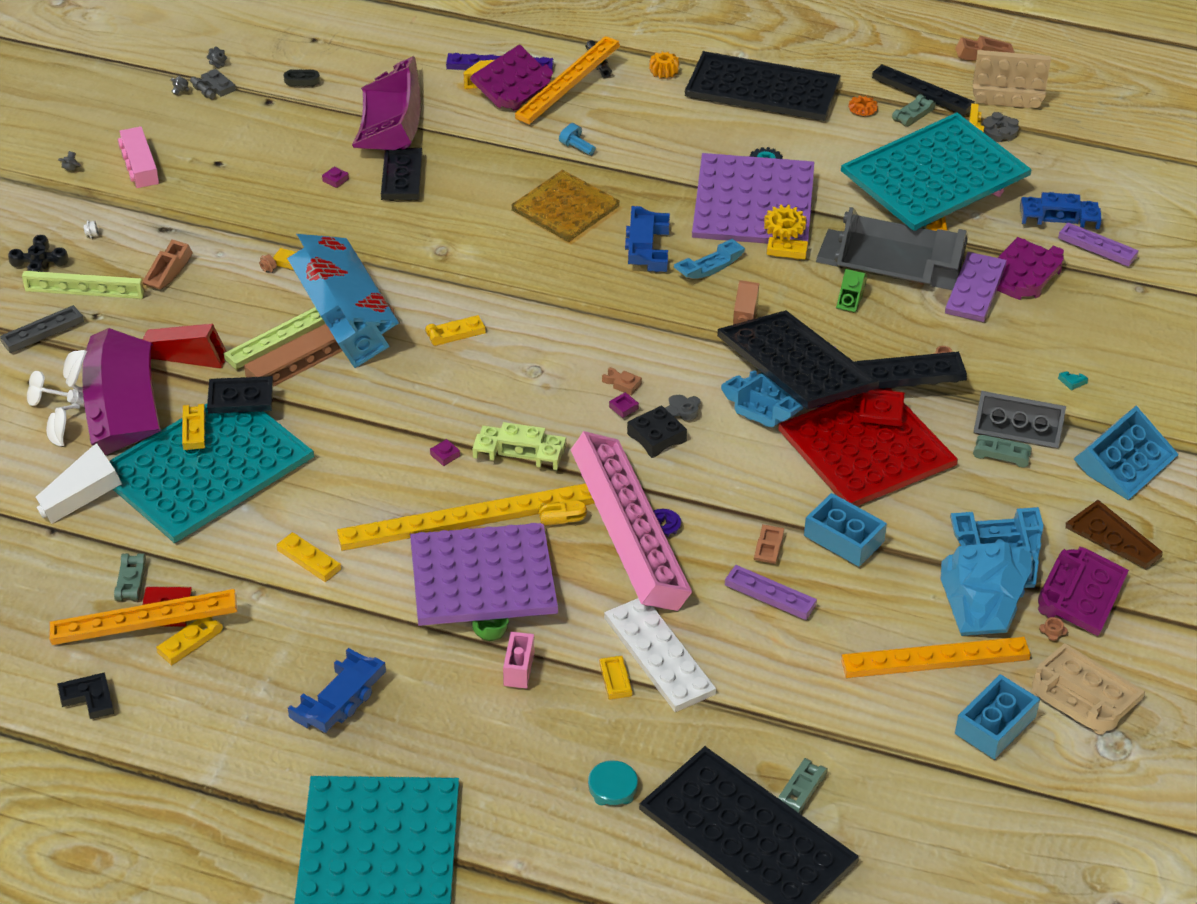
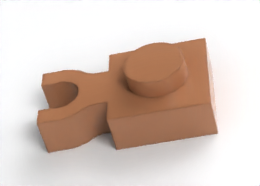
M609 367L608 375H602V382L613 384V389L632 395L642 384V377L627 371L619 373L616 369Z

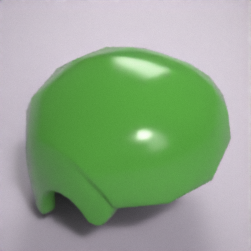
M509 619L472 621V628L480 638L486 641H494L500 639L505 634Z

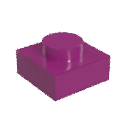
M335 166L322 175V181L335 188L349 180V173Z
M624 392L609 401V408L624 418L638 410L639 403Z
M446 439L430 448V455L441 465L445 466L460 457V450Z

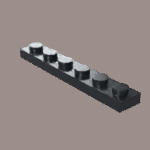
M883 64L872 72V78L881 83L888 84L914 96L921 94L927 100H932L937 105L962 115L968 114L971 110V104H975V101Z

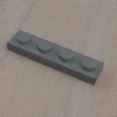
M72 305L0 336V340L8 352L12 353L84 322V318L79 310Z

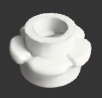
M88 220L87 224L84 225V232L91 239L99 234L96 221L90 222Z

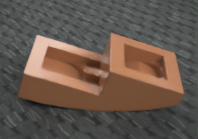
M762 524L754 560L776 564L784 536V528Z

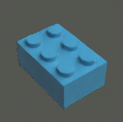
M831 493L806 517L804 536L860 567L884 543L887 523Z
M999 674L958 715L955 734L995 760L1036 718L1040 698Z

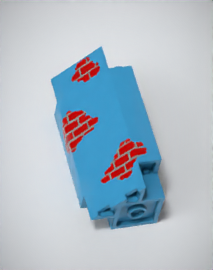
M297 234L304 248L287 259L320 316L353 367L360 366L389 348L390 346L382 334L398 325L399 322L348 239Z

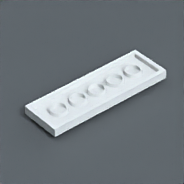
M639 598L604 612V619L674 712L716 695L715 686L653 606L641 604Z

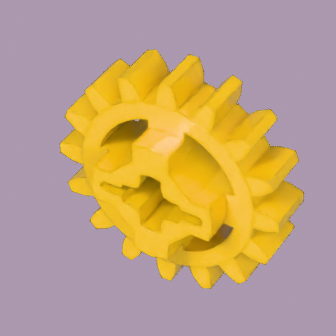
M780 205L778 209L772 207V211L768 210L767 215L764 216V229H767V234L773 233V238L779 236L780 240H783L786 237L789 241L793 236L797 239L798 234L802 235L803 230L806 229V216H803V211L797 212V207L791 209L790 205H787L786 208Z

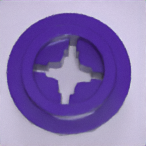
M656 509L653 511L659 524L666 520V524L661 526L667 537L671 533L676 534L677 530L681 528V518L676 512L670 509Z

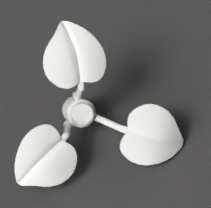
M85 350L73 351L66 357L63 376L67 378L66 384L74 388L69 390L68 393L43 388L45 376L40 371H34L29 379L27 391L29 405L36 406L41 399L42 392L66 396L67 401L71 403L69 406L56 408L55 413H51L48 418L46 428L48 439L58 446H64L65 410L79 409L80 406L85 407L83 387L75 385L85 355L88 352Z

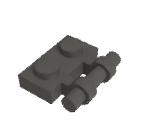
M217 69L202 74L201 79L196 77L190 79L193 87L201 90V93L210 99H214L216 94L222 97L236 91L235 84Z

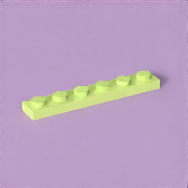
M24 271L22 274L25 291L136 299H143L144 296L142 278Z
M316 307L225 352V360L237 370L245 364L326 323Z

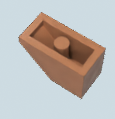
M739 281L733 325L756 319L760 283Z

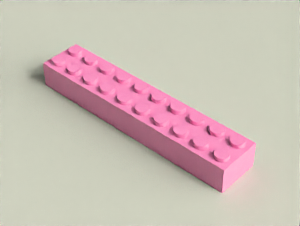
M583 431L572 447L571 452L631 580V584L637 593L639 601L646 606L678 611L690 596L692 590L619 440Z

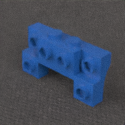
M1042 192L1041 198L1021 197L1020 212L1022 224H1026L1027 217H1036L1037 225H1041L1042 222L1078 224L1080 219L1081 228H1084L1085 221L1095 222L1096 229H1100L1101 208H1099L1098 202L1081 201L1080 195L1072 193Z
M631 206L630 226H626V237L628 238L625 239V250H628V264L648 265V271L667 272L668 250H653V234L669 235L670 213H656L648 211L641 206Z
M348 648L346 650V659L342 663L338 660L334 662L335 673L338 675L317 695L318 701L303 693L300 696L301 704L297 708L292 705L288 707L289 718L306 728L312 725L324 733L337 721L342 724L355 713L356 709L363 702L370 698L372 694L371 687L386 672L385 662L376 657L363 656Z

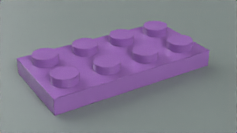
M968 252L946 305L945 314L984 322L1006 268L1007 260Z

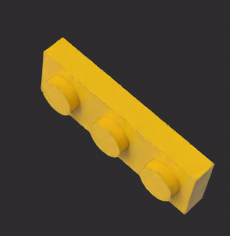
M293 532L276 544L277 551L324 582L341 570V563Z

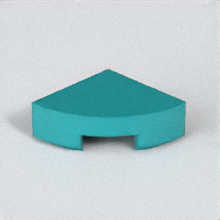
M1069 371L1059 373L1058 379L1071 391L1088 383V377L1081 373L1076 375L1069 374Z

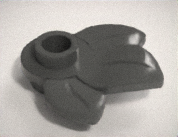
M672 395L669 397L670 405L665 407V409L674 417L681 416L683 420H693L697 417L698 406L701 404V401L696 396L686 398L684 395Z

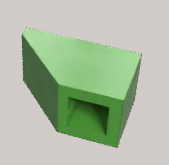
M845 269L836 308L851 312L857 311L867 281L865 273Z

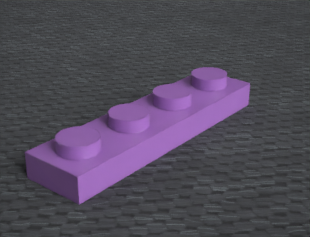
M1067 223L1058 236L1059 239L1067 243L1074 244L1126 266H1130L1138 256L1139 250L1071 223Z
M735 565L725 578V586L804 620H807L817 604V599L738 565Z

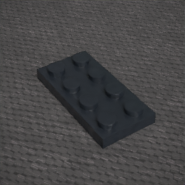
M422 148L385 150L381 200H419Z

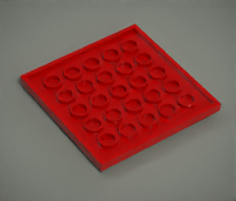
M882 388V389H879V390L893 391V390L890 389V388ZM862 393L850 398L840 399L779 423L778 427L783 436L837 496L855 506L862 505L954 467L958 462V458L905 403L903 405L901 427L858 422Z

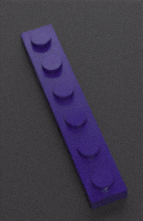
M448 53L446 69L467 70L479 61L496 60L500 56L493 54ZM533 57L542 67L547 64L553 71V58Z

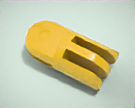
M581 501L546 503L538 506L540 522L544 526L581 521L587 515V507Z

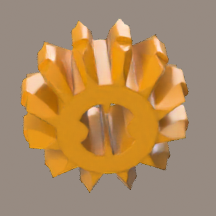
M663 51L655 53L650 59V72L655 77L659 76V79L662 77L666 79L667 77H674V75L678 74L679 70L678 57L674 53L670 54L669 51L667 53Z

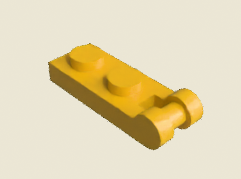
M479 315L440 325L429 324L426 326L425 332L430 337L432 345L438 346L485 334V326Z
M198 404V406L194 407L183 405V450L205 448V404Z
M213 617L197 619L156 647L157 653L172 666L222 631L223 625L219 621L213 620Z

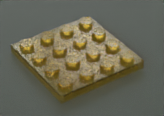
M561 170L512 204V211L570 242L618 208L619 200L574 175Z

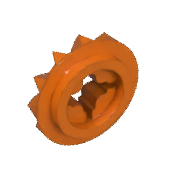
M859 95L858 98L853 97L849 101V110L860 116L872 115L878 108L877 101H874L872 97L867 98V96L861 97Z

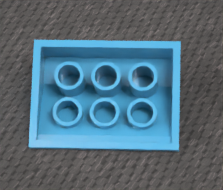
M1136 405L1080 452L1074 460L1088 476L1129 500L1179 454Z

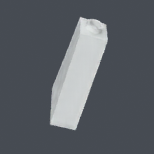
M95 444L36 496L40 504L36 508L42 518L47 517L51 524L122 483L100 447Z

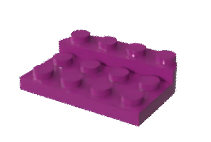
M519 44L474 73L470 80L497 107L513 108V111L520 108L521 104L532 98L549 84L553 71L547 64L542 67Z
M1017 237L998 257L1007 260L997 291L1021 300L1022 296L1038 298L1041 295L1042 288L1055 274L1059 275L1061 273L1064 250L1054 245L1048 250Z
M1079 546L1078 550L1063 549L1038 596V611L1049 618L1057 615L1098 636L1129 570L1084 547Z

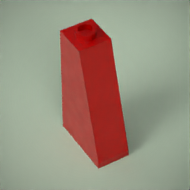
M213 323L148 329L142 339L153 344L151 346V359L211 368H222L226 361L224 353L227 351Z

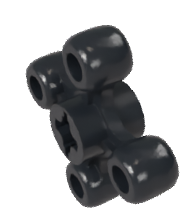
M40 234L33 238V245L28 248V253H23L20 249H12L8 253V259L13 267H20L24 262H28L30 264L27 266V271L44 272L50 261L54 262L57 266L67 264L68 253L61 247L55 248L52 252H47L49 249L48 238Z

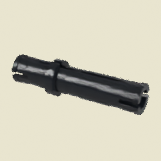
M590 40L586 43L587 51L596 44L595 41ZM605 59L596 69L599 70L603 78H608L611 76L612 70L608 66V60Z

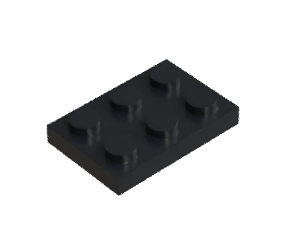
M273 376L209 379L208 414L272 411Z

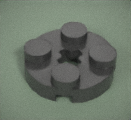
M993 112L992 116L985 118L982 122L984 133L995 142H1002V139L1012 141L1018 135L1019 121L1000 112Z

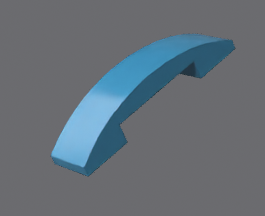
M730 239L719 244L717 252L696 261L687 258L675 263L674 268L688 278H704L732 264L745 252V248L735 240Z

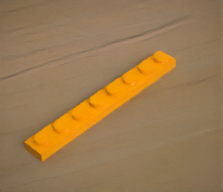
M607 36L603 37L515 113V118L530 125L620 47L619 41Z
M235 589L50 621L49 640L52 645L236 613Z
M1025 637L842 654L841 662L845 677L854 678L1030 660L1031 654Z

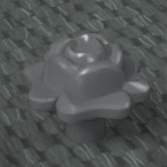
M217 46L210 48L206 56L209 64L214 65L216 68L225 66V60L227 59V56L224 55L225 51Z
M177 76L175 79H170L174 86L171 92L175 95H178L180 91H189L188 82L185 78Z
M69 151L68 156L58 158V161L62 162L61 167L68 171H74L76 167H81V164L75 159L76 153Z

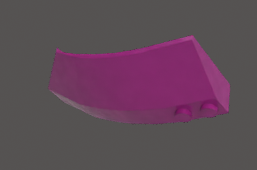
M414 56L398 62L393 66V71L390 73L385 71L376 77L374 82L366 84L361 88L363 91L362 119L359 131L352 143L353 148L396 150L399 148L405 149L411 145L420 118V87Z
M111 328L90 336L85 350L88 352L83 361L82 373L84 406L91 445L97 444L104 455H108L161 431L151 374V346L153 344Z

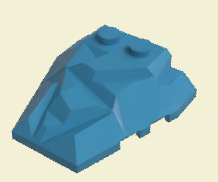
M751 371L747 378H742L738 375L721 384V390L727 399L735 402L737 414L762 423L767 427H774L804 408L802 404L765 374H757V371Z
M1039 507L1017 509L1014 519L975 521L973 512L951 513L950 518L954 535L961 546L1006 542L1009 543L1011 549L1021 548L1032 553V577L1026 581L1024 588L1035 587L1039 564L1038 557L1041 549V535L1044 526Z
M998 542L959 546L954 554L948 555L942 560L941 582L961 636L1008 632L1017 611L1016 604L1019 597L1023 598L1026 581L1032 577V553L1021 548L1011 549L1009 543Z

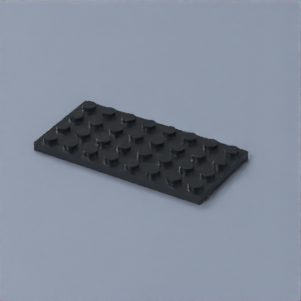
M703 51L686 86L685 96L825 121L838 89L841 75Z
M787 310L717 330V336L806 409H813L817 406L850 398L860 393H867L879 387V380Z
M706 746L639 803L640 811L765 904H816L859 862L857 854Z

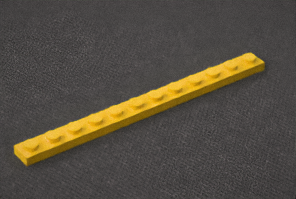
M585 483L337 529V536L341 551L409 539L410 534L419 532L452 531L538 515V506L540 504L581 501L585 505L595 504Z

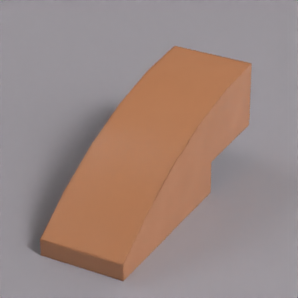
M981 35L977 41L961 37L955 48L958 58L976 61L978 50L1015 53L1011 43Z
M171 239L165 252L160 251L142 281L143 285L160 290L168 285L180 273L193 254L189 244Z

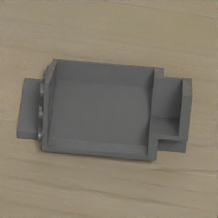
M850 207L849 212H845L843 219L845 230L828 229L816 259L817 263L953 290L962 268V262L965 260L964 254L969 235L967 230L959 229L958 233L941 229L934 231L924 228L913 231L904 224L859 216L856 210Z

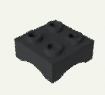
M662 405L627 422V434L637 440L651 458L658 456L663 450L672 445L682 444L687 441V429Z

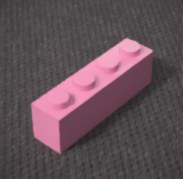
M142 127L120 130L121 138L117 140L123 160H125L126 169L129 172L130 181L135 182L136 188L159 184L157 168Z

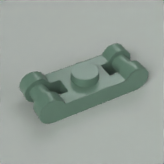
M919 94L914 101L902 109H896L892 114V119L901 121L903 125L908 127L930 113L935 108L936 103L932 100H927L925 96Z
M979 435L976 439L973 455L980 459L989 457L1013 462L1017 466L1024 468L1029 464L1032 448L1030 445Z
M138 553L137 556L121 554L117 586L114 590L115 601H123V598L139 601L146 565L145 553Z
M804 758L778 798L801 814L820 782L826 777L828 768L822 765L818 767L812 764L811 760ZM791 795H794L798 797V799L793 800L790 797Z

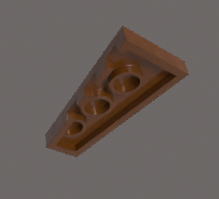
M1096 500L1066 522V529L1145 569L1162 557V550L1099 500Z

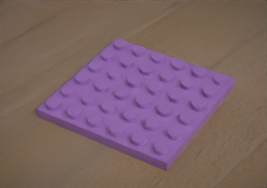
M702 153L692 238L727 241L733 239L740 242L768 244L769 237H773V233L767 234V229H764V216L767 215L768 210L772 211V207L778 209L780 205H783L784 208L790 205L791 209L797 207V212L803 211V216H806V229L803 230V234H798L797 239L792 236L791 239L808 241L814 161Z
M530 523L410 534L418 626L558 614L544 524Z

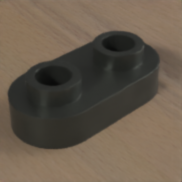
M292 69L284 73V82L292 87H313L320 82V76L316 70Z

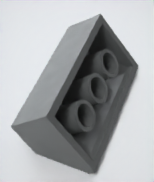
M981 391L973 433L1059 448L1066 406Z

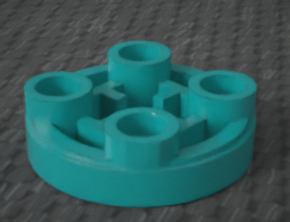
M610 760L599 763L591 770L588 777V788L596 804L619 805L629 804L633 801L638 787V778L631 766L621 761Z

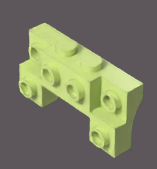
M503 422L501 428L482 425L480 434H477L472 448L473 458L477 459L479 452L489 453L490 460L494 461L498 450V455L536 460V467H541L542 461L553 462V470H558L561 457L566 448V437L545 434V428L506 422Z

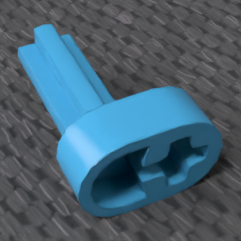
M571 123L561 131L559 135L560 143L566 146L572 145L591 156L594 154L596 147L579 138L582 133L580 126Z

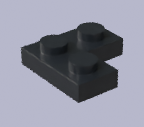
M105 672L57 683L62 707L86 702L90 719L114 714Z

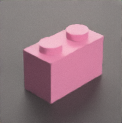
M510 633L503 666L504 686L528 687L534 658V634Z

